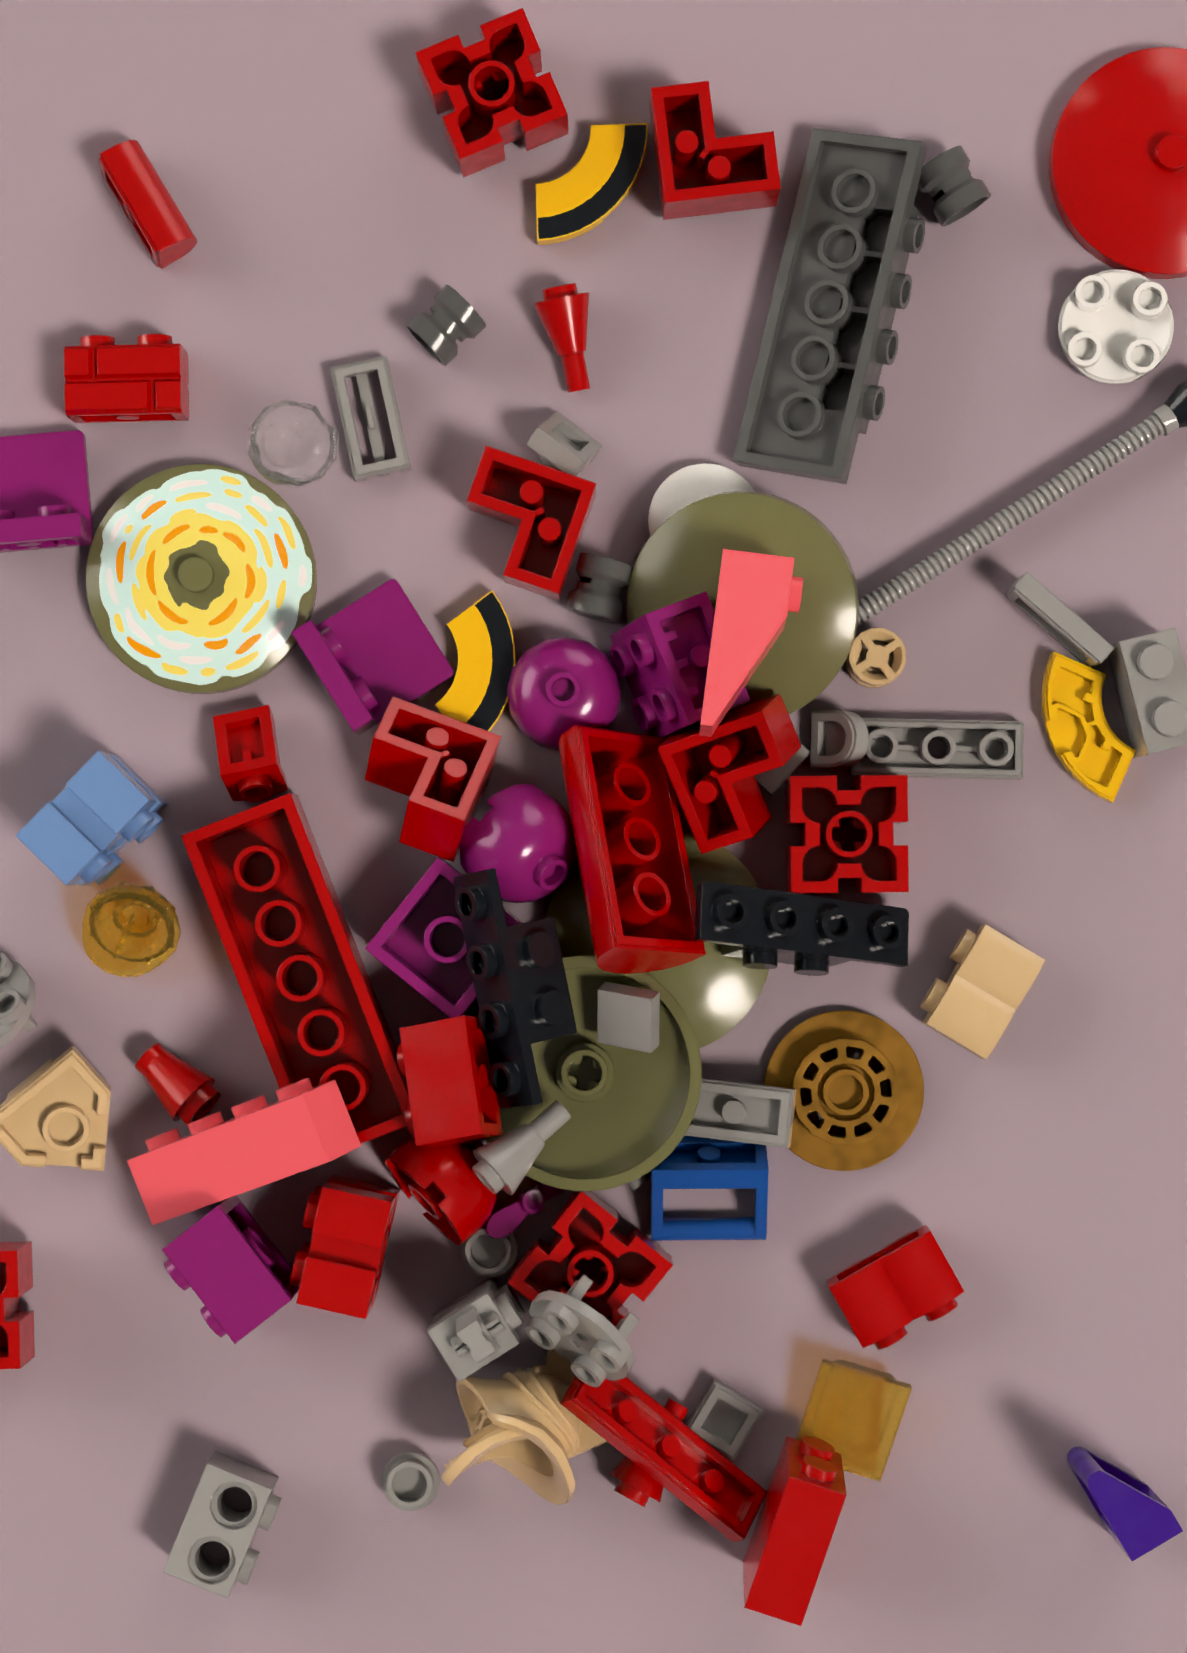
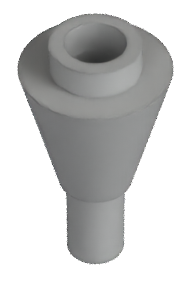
M555 1100L529 1125L525 1123L473 1150V1155L478 1161L472 1167L473 1172L493 1194H497L503 1189L509 1195H513L544 1148V1142L571 1118V1115L561 1103Z

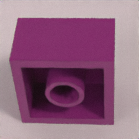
M438 857L365 947V950L446 1015L453 1018L462 1016L477 997L473 978L466 963L467 948L461 918L458 916L455 908L456 893L453 879L463 874L443 858ZM503 907L507 926L523 923Z
M237 1195L223 1200L162 1249L169 1258L164 1262V1266L171 1278L181 1289L185 1291L190 1287L205 1305L200 1309V1312L208 1326L219 1337L227 1334L234 1344L291 1301L300 1288L290 1285L292 1266Z

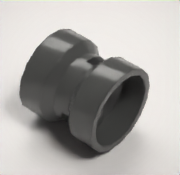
M960 145L941 153L926 163L922 168L918 184L920 192L929 194L935 201L933 213L943 227L968 215L991 196L983 180L975 179L971 176V172L968 169L970 159Z
M447 284L434 296V305L430 308V311L433 313L432 315L425 312H417L405 324L415 339L443 366H446L458 355L456 340L463 342L466 338L474 339L486 327L485 322L474 308L455 289Z
M580 553L575 569L580 577V581L575 589L569 591L564 608L590 619L610 624H620L624 606L620 601L621 592L629 586L633 567L608 557L591 553Z

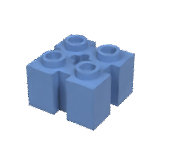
M98 750L65 784L67 787L52 802H47L15 835L65 885L79 884L80 886H88L94 881L98 885L103 884L124 862L118 856L120 854L119 851L128 842L131 843L134 840L141 844L164 821L159 813L168 803L119 756L109 755Z

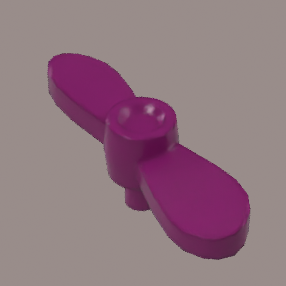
M538 1182L533 1189H527L519 1193L516 1202L501 1208L489 1217L484 1226L486 1235L494 1239L505 1238L520 1225L528 1214L532 1215L541 1211L545 1201L566 1190Z

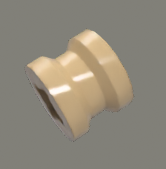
M871 628L861 632L854 639L850 653L845 661V667L849 676L857 684L866 688H880L890 684L902 673L906 663V649L902 640L894 632L885 628Z

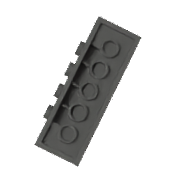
M812 129L734 452L733 462L737 465L847 484L858 434H866L869 420L878 421L883 412L885 390L882 386H878L883 364L891 365L895 360L898 350V333L896 330H891L896 308L905 309L911 296V276L905 274L909 253H919L924 242L925 222L922 218H918L919 211L914 206L927 151L921 141Z

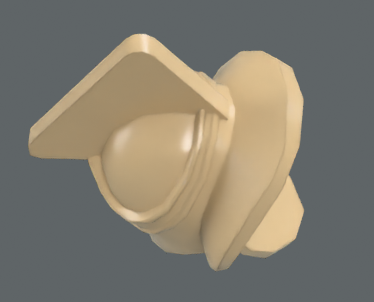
M553 1349L548 1350L545 1365H534L525 1370L519 1367L518 1371L502 1374L500 1379L466 1377L460 1382L456 1379L458 1398L471 1436L463 1439L464 1443L462 1445L467 1449L453 1460H448L449 1465H444L446 1471L442 1474V1480L446 1485L449 1486L461 1473L472 1466L492 1461L521 1480L545 1500L554 1505L567 1504L573 1498L575 1492V1480L568 1459L607 1442L560 1404L575 1377L571 1370L572 1363Z

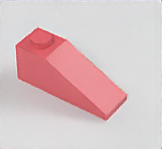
M723 549L699 736H712L783 632L788 612L799 613L804 577L792 576L795 558Z

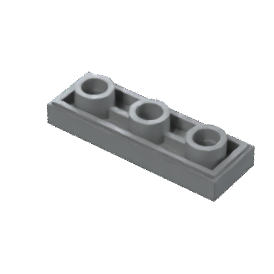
M862 718L868 729V748L862 760L849 768V776L908 775V777L1020 780L1023 779L1024 721ZM932 738L941 739L946 745V753L941 759L932 757L928 752V743Z

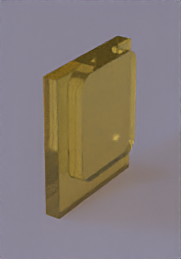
M822 1358L796 1439L801 1441L803 1436H812L828 1442L835 1448L834 1452L841 1454L843 1471L881 1482L912 1390L911 1384L898 1381L889 1373L846 1360L830 1361Z

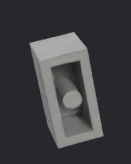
M1176 627L1113 644L1114 650L1108 655L1131 747L1136 750L1134 758L1187 745V669Z

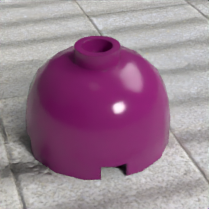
M565 636L545 639L524 652L512 668L507 687V697L510 714L520 731L540 747L559 751V738L574 725L608 730L616 720L621 700L618 673L606 654L588 641Z
M533 784L513 785L494 794L486 801L493 808L484 815L480 822L473 816L467 824L459 846L460 865L467 874L495 868L501 899L511 903H528L549 895L564 882L573 867L577 850L572 821L562 805L554 797L546 794L541 788Z

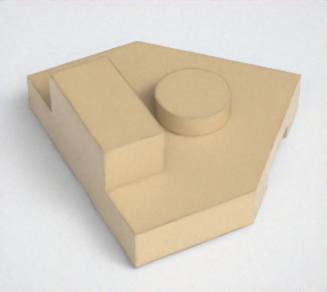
M72 1045L57 1059H49L7 1094V1099L0 1105V1143L21 1166L45 1167V1165L80 1167V1170L104 1171L111 1086L79 1050Z

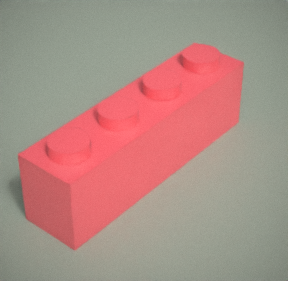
M308 1077L276 1090L275 1092L279 1100L268 1105L263 1094L231 1107L234 1115L232 1119L224 1121L219 1111L187 1124L191 1133L187 1136L181 1137L177 1127L145 1140L149 1151L127 1160L152 1226L328 1163L360 1147L361 1143L336 1080L313 1088Z

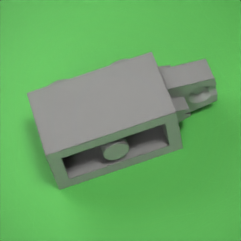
M488 1278L434 1312L427 1333L458 1382H460L520 1343L522 1323H524L522 1315L525 1314V1310L508 1284L499 1288L493 1278Z

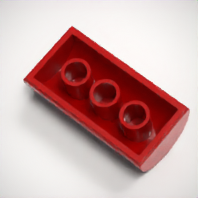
M574 725L559 738L558 747L598 968L603 971L622 974L653 972L683 965L706 955L704 942L695 941L696 899L675 789L657 749L665 741V738Z

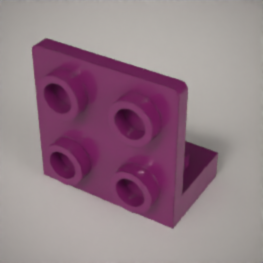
M80 430L0 437V553L91 545L94 535L85 434Z
M390 579L320 624L316 625L312 620H309L291 632L349 726L358 735L381 722L393 696L412 703L454 675L449 662L396 579Z
M707 591L647 613L610 635L612 663L617 673L623 678L626 677L634 697L632 700L633 715L639 727L643 731H647L649 736L665 737L686 726L701 721L715 615ZM745 687L731 708L750 701Z

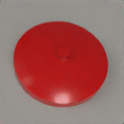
M1157 47L1131 52L1114 59L1094 72L1081 84L1062 112L1054 130L1049 153V179L1053 199L1060 217L1073 237L1090 254L1114 269L1132 271L1150 279L1187 277V49L1176 47Z

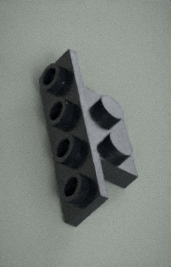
M495 868L456 876L453 879L456 893L455 908L458 916L461 918L467 948L466 963L473 978L479 1007L478 1022L485 1037L491 1067L490 1082L496 1093L498 1105L500 1108H510L543 1103L531 1044L577 1033L555 919L550 917L507 926Z
M705 881L697 885L695 941L721 944V956L743 958L742 966L745 968L775 969L778 963L794 965V973L822 976L829 974L830 966L849 961L896 967L908 966L909 912L905 908Z

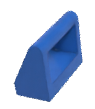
M684 1136L673 1152L650 1171L651 1240H766L769 1172L766 1145ZM663 1189H753L754 1217L663 1218Z

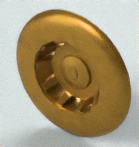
M857 1011L825 1012L798 1024L788 1032L774 1050L767 1066L764 1085L797 1089L791 1147L788 1149L812 1165L835 1171H854L868 1168L892 1156L905 1144L913 1133L920 1118L924 1101L922 1070L915 1052L909 1043L895 1028L885 1021ZM846 1047L861 1049L859 1058L847 1057ZM835 1048L836 1058L824 1062L820 1054ZM872 1056L882 1066L876 1073L868 1066ZM813 1062L818 1070L812 1079L804 1078L803 1075L806 1069ZM887 1079L888 1095H881L880 1082ZM801 1088L810 1089V1102L801 1103ZM878 1105H886L883 1113L876 1120L873 1114ZM817 1111L823 1118V1121L817 1126L807 1117L809 1113ZM864 1122L868 1123V1129L855 1134V1126ZM832 1125L844 1127L843 1135L830 1134L828 1131Z

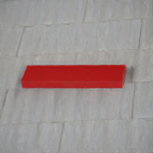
M576 1376L574 1377L560 1403L562 1406L734 1543L745 1540L767 1494L763 1487L627 1377L615 1381L605 1379L600 1387L597 1388L585 1384Z

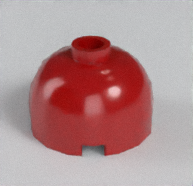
M412 1136L393 1151V1154L385 1160V1165L406 1197L410 1200L413 1195L427 1211L422 1215L447 1239L456 1245H460L481 1229L491 1216L497 1199V1194H493L488 1190L472 1170V1167L478 1163L473 1155V1150L484 1144L480 1140L438 1147L416 1146L415 1137Z

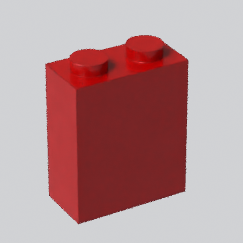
M786 1436L743 1560L744 1608L799 1626L802 1625L847 1495L841 1454L834 1452L835 1448L822 1439L803 1436L800 1441Z

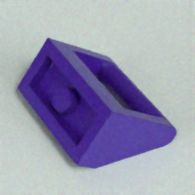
M1074 1447L1068 1452V1465L1109 1534L1131 1561L1136 1560L1183 1532L1172 1511L1147 1484L1082 1447Z

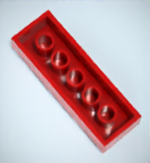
M288 793L181 835L279 1089L308 1077L313 1088L336 1080L361 1144L407 1126L405 1107L409 1102L406 1078L402 1076L398 1067L397 1048L298 795Z

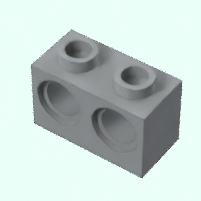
M215 1451L206 1464L163 1573L227 1599L236 1581L247 1585L260 1554L259 1551L250 1548L258 1527L269 1531L282 1500L281 1497L272 1494L279 1477ZM230 1487L244 1489L251 1497L252 1507L246 1511L231 1509L224 1500V1490ZM210 1541L221 1543L227 1548L230 1561L223 1565H215L208 1562L202 1553V1544Z

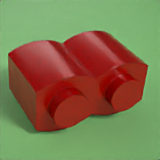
M927 1225L902 1236L878 1252L854 1263L826 1280L830 1291L862 1348L875 1344L878 1350L884 1349L906 1336L908 1332L904 1326L913 1320L925 1315L927 1321H933L948 1314L958 1306L955 1298L965 1292Z

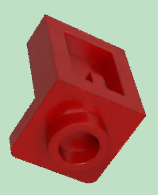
M265 705L213 716L220 776L233 801L258 802L268 799L273 794L287 791V779L280 765L274 716L270 706Z

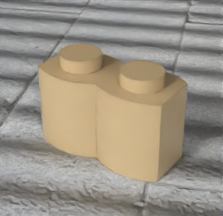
M983 924L978 927L975 933L969 929L962 933L949 956L950 959L957 962L946 982L936 978L924 996L920 1008L927 1011L922 1024L980 1059L986 1060L1006 1030L1016 1009L1031 988L1045 959L990 926Z

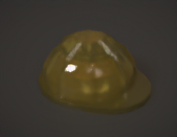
M121 881L117 886L97 893L87 904L82 922V941L85 953L96 966L116 976L138 977L152 971L164 963L176 951L181 930L178 916L175 914V906L153 887V884L148 886L141 883Z

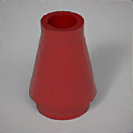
M160 1043L150 1047L135 1065V1068L144 1076L174 1122L182 1120L187 1125L201 1119L212 1110L220 1099L221 1093L213 1086L215 1083L214 1078L167 1051Z

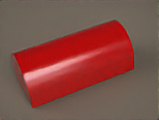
M128 140L100 153L99 162L102 176L156 266H160L163 269L189 253L197 244V238L137 140Z

